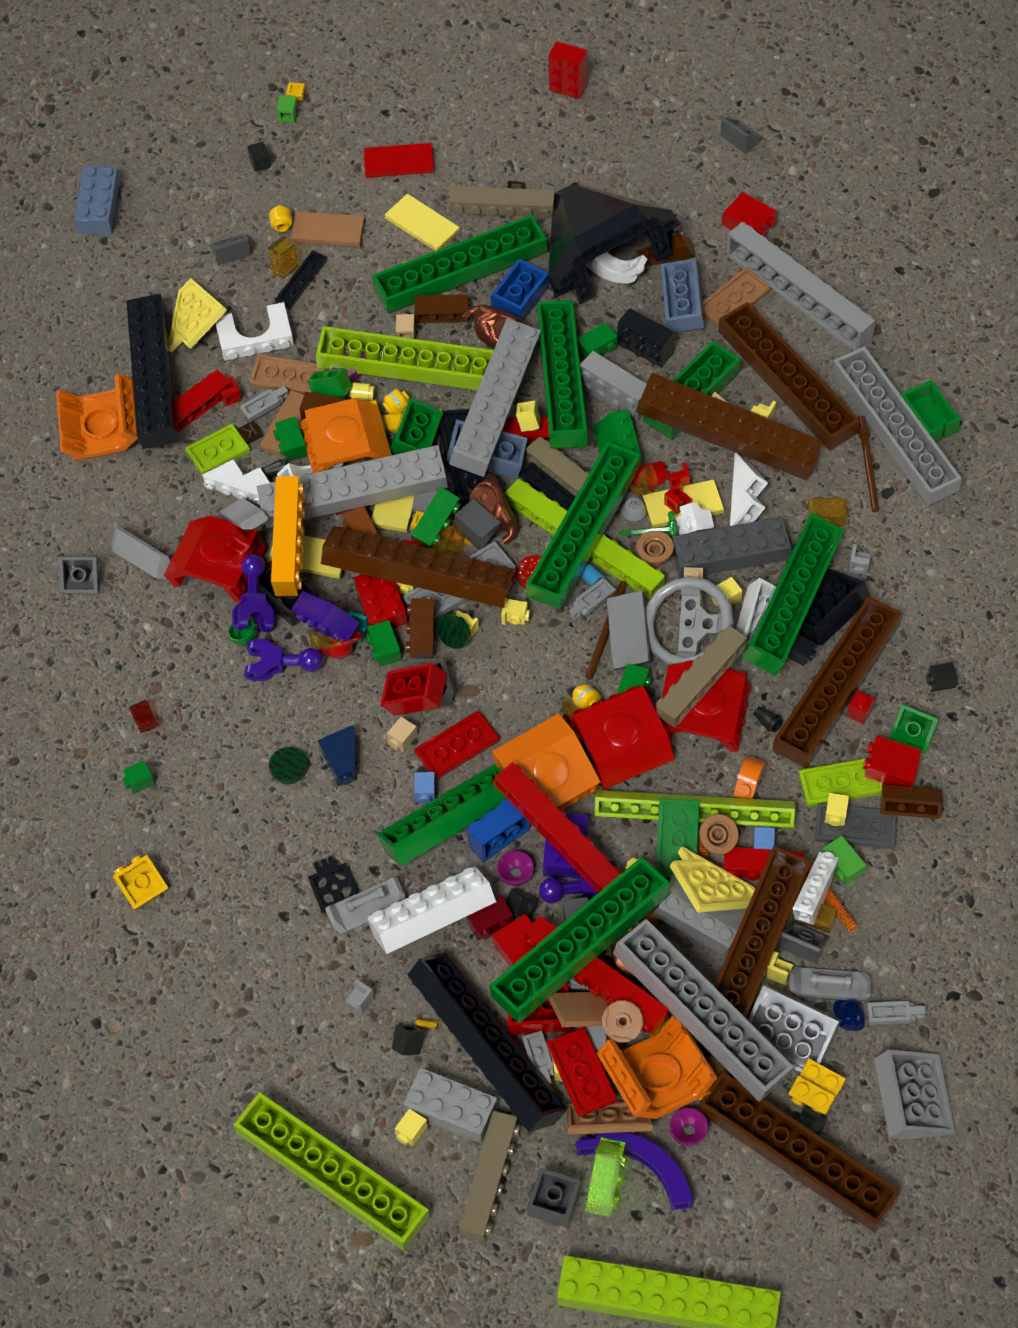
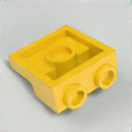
M138 855L131 860V865L126 868L124 865L114 871L115 875L112 876V879L121 893L124 894L133 910L168 889L148 855L144 857Z
M808 1059L788 1093L792 1097L790 1101L800 1107L804 1104L816 1113L827 1116L846 1078Z

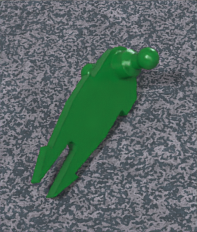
M669 511L667 514L669 517L667 527L619 531V535L640 534L655 530L668 531V536L672 539V536L678 535L677 530H679V526H677V522L674 520L675 513Z

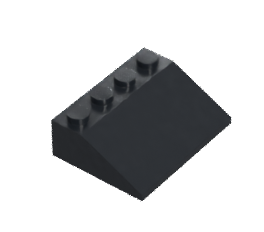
M827 568L798 634L822 646L859 611L866 598L870 597L865 581Z

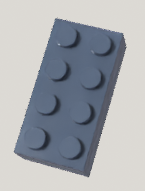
M83 166L74 218L77 233L112 234L120 186L117 167Z
M696 258L661 264L665 317L668 329L676 333L705 328L699 269Z
M456 420L446 458L448 462H450L464 421ZM502 431L487 472L517 479L522 466L527 438Z

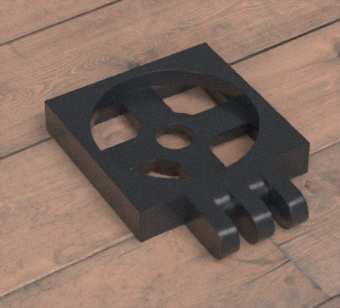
M332 856L328 857L329 865L326 864L325 859L320 860L323 866L319 868L317 861L313 862L316 874L308 876L321 913H325V908L329 905L358 894L346 863L336 866ZM333 874L342 875L346 879L338 881L334 879ZM325 877L326 885L317 889L318 883ZM336 885L337 889L335 891H331L330 886ZM350 886L349 896L342 899L341 889ZM330 894L333 896L334 902L325 903L320 897Z

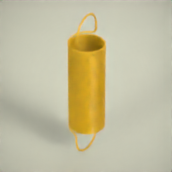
M417 1018L414 1026L436 1029L438 1021Z

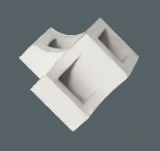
M697 502L680 507L681 516L676 518L677 526H679V535L714 528L710 510L701 509Z

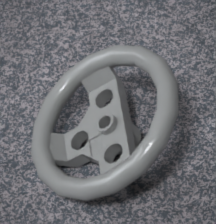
M691 576L674 579L659 588L646 605L650 650L667 665L694 661L698 656L701 657L704 651L699 653V644L707 636L718 635L728 625L733 627L734 624L732 607L723 590L706 579ZM677 590H681L678 652L675 655L661 646L655 635L654 620L657 609L665 598ZM701 590L714 598L720 608V614H708L702 608ZM695 601L696 607L693 610H688V603ZM712 620V628L705 629V622ZM690 638L693 639V645L686 648L684 645L685 641Z

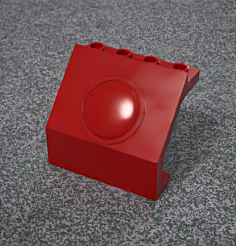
M211 515L192 520L164 576L174 587L181 586L185 576L218 585L237 603L240 602L241 595L245 594L248 588V577L244 575L241 569L243 559L251 554L263 557L267 546L259 538L261 532L257 531L251 546L241 555L226 545L235 528L247 535L252 530L241 529L232 522Z
M694 661L668 665L662 697L668 694L669 688L674 683H678L683 672L689 670ZM727 669L676 728L660 718L669 740H672L673 733L685 732L715 739L730 752H737L741 741V732L750 692V684L746 681L747 674Z
M644 686L630 687L625 692L613 694L608 699L596 701L591 706L577 709L568 715L569 721L579 731L594 761L598 773L597 776L600 780L599 785L603 789L675 760L668 734Z

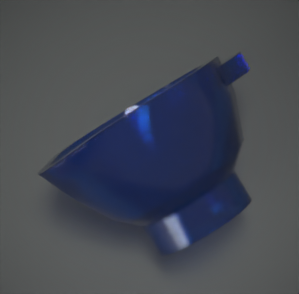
M837 1000L833 1004L835 1017L842 1020L839 1027L847 1031H860L865 1027L864 1011L859 1004L846 1000Z

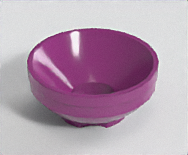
M510 851L499 859L497 871L500 879L507 885L520 886L531 879L534 865L532 859L526 853ZM519 869L522 874L514 878L510 875V871Z
M683 1108L672 1116L670 1132L674 1140L679 1144L695 1146L706 1137L708 1121L699 1110ZM685 1126H691L694 1128L695 1133L692 1136H686L683 1134L682 1129Z

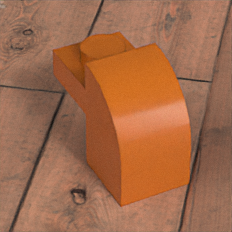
M751 756L745 758L737 778L738 781L733 793L734 797L754 798L758 783L761 781L766 761Z

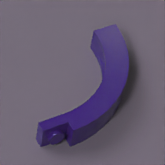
M629 1132L596 1133L595 1139L583 1137L576 1141L577 1156L613 1153L630 1157L642 1163L662 1183L669 1199L671 1211L692 1208L693 1200L690 1188L681 1169L664 1150L653 1142Z

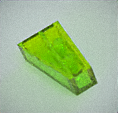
M601 1137L596 1151L585 1212L610 1217L612 1210L616 1211L619 1198H616L615 1194L616 1190L620 1191L622 1178L619 1177L620 1170L624 1171L626 1158L623 1157L625 1142Z

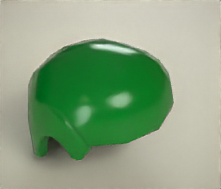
M249 619L246 628L236 630L231 624L227 630L229 639L239 646L247 645L250 640L256 638L257 634L254 622Z

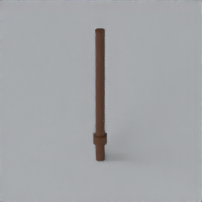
M859 416L858 435L862 443L872 512H878L879 506L868 440L870 436L869 428L866 426L865 416Z
M620 581L617 591L612 597L623 595L627 583ZM608 616L585 678L588 680H592L610 632Z

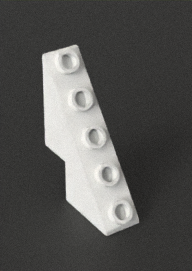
M735 453L730 526L754 522L766 508L757 496L768 482L747 459L738 453Z
M234 460L203 474L204 486L206 488L218 490L225 495H232L238 499L244 498L259 507L261 505L256 486L270 483L260 467L243 475Z
M819 852L794 904V919L812 925L815 924L819 909L823 907L839 860L833 853Z

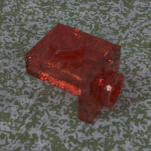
M147 700L129 707L140 733L150 731L154 727L159 726Z

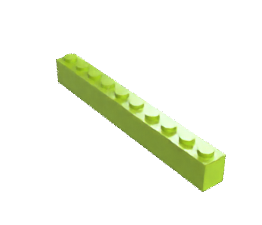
M517 479L504 493L511 508L553 536L567 513V510L562 508L559 503L550 500L544 493L533 489L529 483L523 482L520 479ZM604 534L602 535L589 560L620 581L626 582L635 591H644L645 597L650 600L655 592L665 585V575L660 570L651 567L646 561L636 557L630 550H625L619 546L615 540H610Z
M596 790L595 816L659 820L660 798L700 800L699 822H704L711 815L721 814L728 816L738 825L794 828L795 801Z

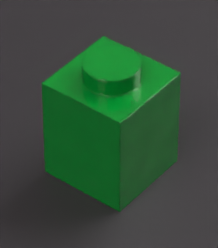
M144 760L123 770L124 778H122L126 789L130 788L133 794L154 785L153 777Z

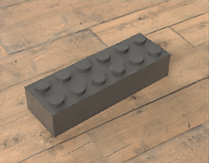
M782 517L672 536L674 545L673 555L679 578L684 576V567L703 568V575L787 561L791 552V545Z

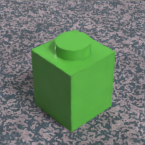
M279 95L276 109L278 122L295 123L298 108L296 96Z

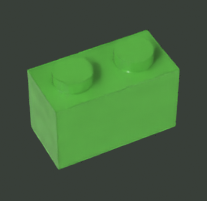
M842 836L823 847L822 853L831 852L835 857L839 858L834 876L839 882L842 881L845 886L865 874L867 865Z

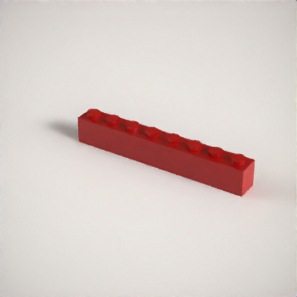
M511 762L495 776L492 784L597 893L622 873L616 866L613 867L608 862V858L603 852H599L594 847L591 839L585 838L575 823H571L566 818V814L562 809L556 808L551 798L538 789L537 783L529 779L519 765Z
M539 916L524 932L526 945L532 950L557 927ZM598 957L573 977L579 985L584 984L588 987L594 996L603 998L608 1006L616 1001L624 1000L638 1006L644 1017L642 1031L645 1033L649 1032L654 1036L669 1018V1009Z

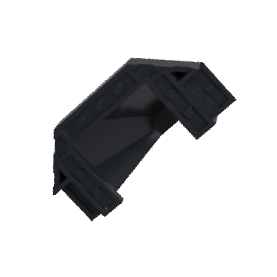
M577 182L554 194L548 279L555 299L570 290L579 304L593 298L595 293L585 263L644 231H647L656 262L672 255L668 237L678 232L677 226L681 225L672 210L579 185Z

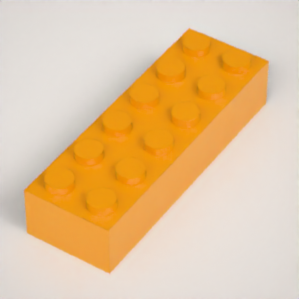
M276 476L271 583L275 596H298V589H302L300 572L303 571V562L300 554H303L301 537H304L302 519H305L303 502H305L306 495L299 476Z

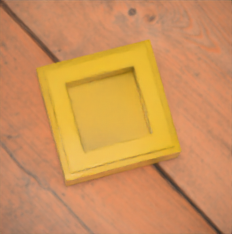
M289 82L286 95L296 96L297 100H303L305 84Z

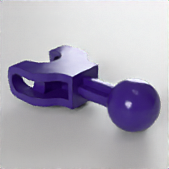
M256 554L248 555L242 561V572L248 577V593L242 594L239 604L233 608L232 625L234 629L242 630L246 628L249 616L252 615L256 618L260 631L270 632L274 624V611L266 601V594L259 593V577L264 573L266 566L263 558Z
M266 639L250 640L247 643L249 654L261 657V660L254 664H248L245 667L244 676L251 681H266L276 673H283L284 666H301L307 672H315L321 668L323 656L315 648H307L301 654L284 655L282 647H275Z
M608 861L613 867H617L614 861ZM581 875L579 881L562 883L556 878H547L539 887L541 899L550 904L559 902L564 895L581 893L582 898L588 897L590 900L598 894Z

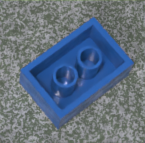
M518 259L491 294V306L513 314L523 321L549 287L548 272Z
M505 799L496 809L489 810L482 819L476 820L467 828L468 845L484 863L530 830V822L508 799Z

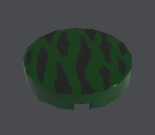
M446 612L436 622L438 636L448 647L460 649L469 642V637L471 636L469 625L464 618L455 615L456 613Z
M281 748L270 758V774L273 779L282 782V784H294L302 780L308 770L307 758L297 748Z

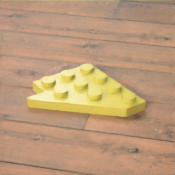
M191 278L178 291L169 334L171 352L182 342L191 349L227 311L224 306Z
M685 847L680 848L678 854L682 860L673 861L670 868L697 913L746 909L755 890L754 886Z

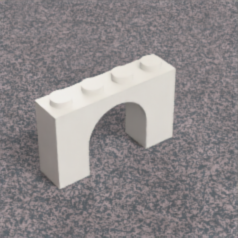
M284 302L267 306L270 326L264 334L258 337L249 338L240 335L235 329L232 313L224 314L216 322L224 361L293 347V338Z

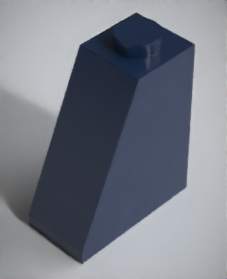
M351 725L318 740L319 750L338 786L350 784L356 779V734L354 726Z

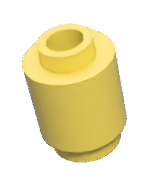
M365 383L352 384L353 387L349 390L348 397H351V399L358 398L366 402L374 400L375 386Z

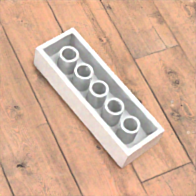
M474 866L465 869L458 875L446 878L441 883L431 885L422 892L414 893L405 900L395 902L386 909L374 912L371 916L367 917L374 938L386 954L481 910L495 903L496 900L489 881Z

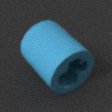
M591 564L586 565L580 575L590 586L605 578Z

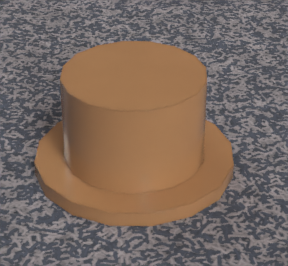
M654 530L640 536L637 540L636 549L642 560L646 561L651 567L657 568L664 565L673 554L674 545L672 539L667 534Z
M721 814L711 815L705 819L699 831L702 845L714 854H724L732 850L739 836L738 828L734 821L728 816Z

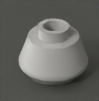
M633 497L623 504L621 512L626 520L636 522L646 516L647 509L639 498Z

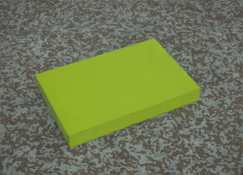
M233 424L185 447V452L202 476L231 460H236L251 452L249 446Z

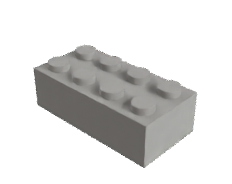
M592 351L580 364L582 389L595 395L600 401L608 403L615 410L629 409L631 419L638 422L643 415L636 413V409L646 383Z
M422 1068L419 1069L403 1103L405 1114L408 1109H411L425 1118L428 1123L478 1143H482L488 1130L492 1112L496 1111L498 1107L496 1097Z

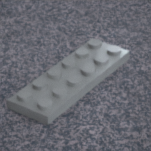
M495 541L469 556L475 560L507 566L516 571V566ZM418 587L402 596V601L407 607L408 604H411V598L434 599L435 619L468 600Z

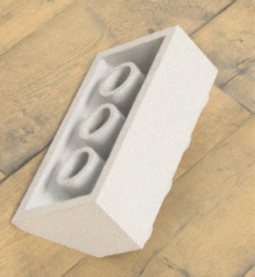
M758 578L748 586L736 628L738 632L747 637V645L774 589V585L761 578Z

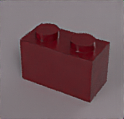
M502 896L495 899V903L466 916L467 923L477 941L490 938L492 934L513 922V915Z

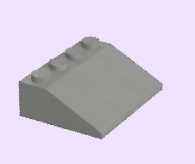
M673 873L669 881L670 895L656 906L652 915L723 955L730 948L746 909L697 913Z
M763 985L748 1018V1021L794 1066L793 1069L799 1072L803 1070L808 1059L821 1065L842 1021L769 985Z
M886 1050L874 1059L889 1138L908 1140L953 1135L956 1133L939 1054Z

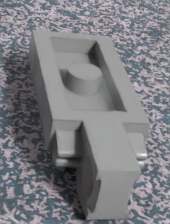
M285 386L277 390L268 389L241 405L240 410L248 421L251 422L281 405L289 394L288 389Z
M602 578L576 598V601L573 603L574 607L569 610V616L575 621L582 614L584 616L590 614L607 601V598L612 597L617 589L605 578Z
M909 1001L867 1003L869 1025L910 1023L926 1016L925 1006H914V1003H909Z
M542 1031L522 1036L528 1058L552 1087L550 1076L554 1075V1069Z

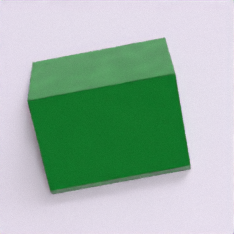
M902 703L889 740L920 749L921 753L925 754L936 732L939 718Z

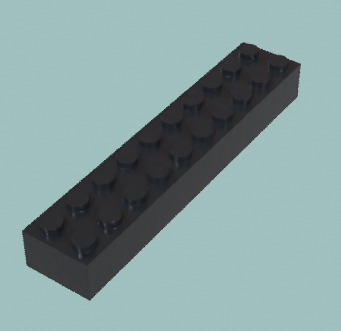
M161 293L126 300L138 440L142 449L178 442L165 303Z
M443 953L420 958L407 974L413 985L422 993L424 999L435 1010L437 1016L446 1024L448 1030L456 1037L461 1047L466 1050L473 1062L484 1073L485 1078L490 1081L497 1090V1093L508 1104L510 1110L518 1117L523 1127L528 1132L555 1125L568 1108L449 956Z

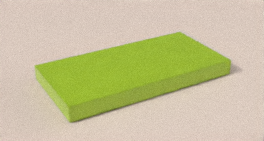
M865 758L798 771L807 808L817 806L818 803L827 804L829 793L849 796L848 800L881 795L883 783L864 778L865 769H862Z

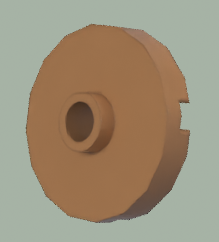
M626 1000L610 1004L602 1016L604 1032H606L610 1039L617 1042H630L636 1039L644 1026V1017L640 1008ZM621 1018H626V1025L620 1023Z

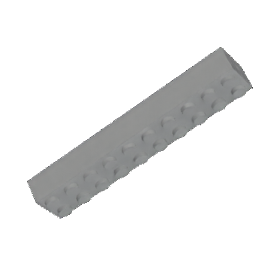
M741 222L728 233L727 257L743 269L749 268L769 284L775 293L852 351L864 346L867 347L872 343L875 320L871 315L866 314L856 304L851 303L844 295L839 294L832 286L820 280L817 275L812 274L804 265H800L790 255L781 251L778 246L773 245L751 226Z
M509 318L506 319L452 452L450 465L482 477L485 476L541 330Z
M864 346L833 360L832 374L862 416H865V420L925 503L930 505L958 492L962 481L961 476Z
M438 445L299 476L306 495L305 502H303L305 519L302 520L438 490L440 487L448 488ZM276 482L256 486L261 509L268 517V522L265 523L266 528L274 527Z
M647 919L617 942L613 954L759 1102L789 1076L794 1066Z

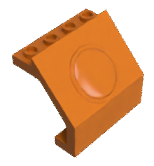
M118 373L114 377L115 389L85 396H77L62 390L56 393L61 453L72 456V460L76 461L123 452L138 439L133 380L131 377Z
M353 398L304 410L306 418L302 420L300 425L312 473L329 470L335 464L364 457L379 459L392 456L378 405Z
M559 713L492 751L494 763L498 768L502 767L505 769L511 762L519 765L524 770L525 775L537 783L538 789L551 798L552 803L557 809L563 810L570 805L576 804L582 798L593 794L599 789L598 784L600 780L576 734Z
M674 1015L655 1036L623 1050L619 1049L614 1040L608 1039L597 1053L634 1117L660 1118L710 1094L709 1088L717 1079V1076L686 1027Z

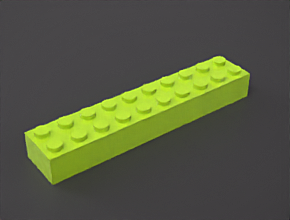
M323 326L316 353L317 368H345L357 370L358 374L478 390L494 350ZM345 347H348V356H344ZM362 351L366 352V359L362 358Z
M260 1092L234 1123L237 1135L402 1251L407 1249L430 1218L429 1210Z
M564 1255L557 1305L689 1328H776L781 1292Z

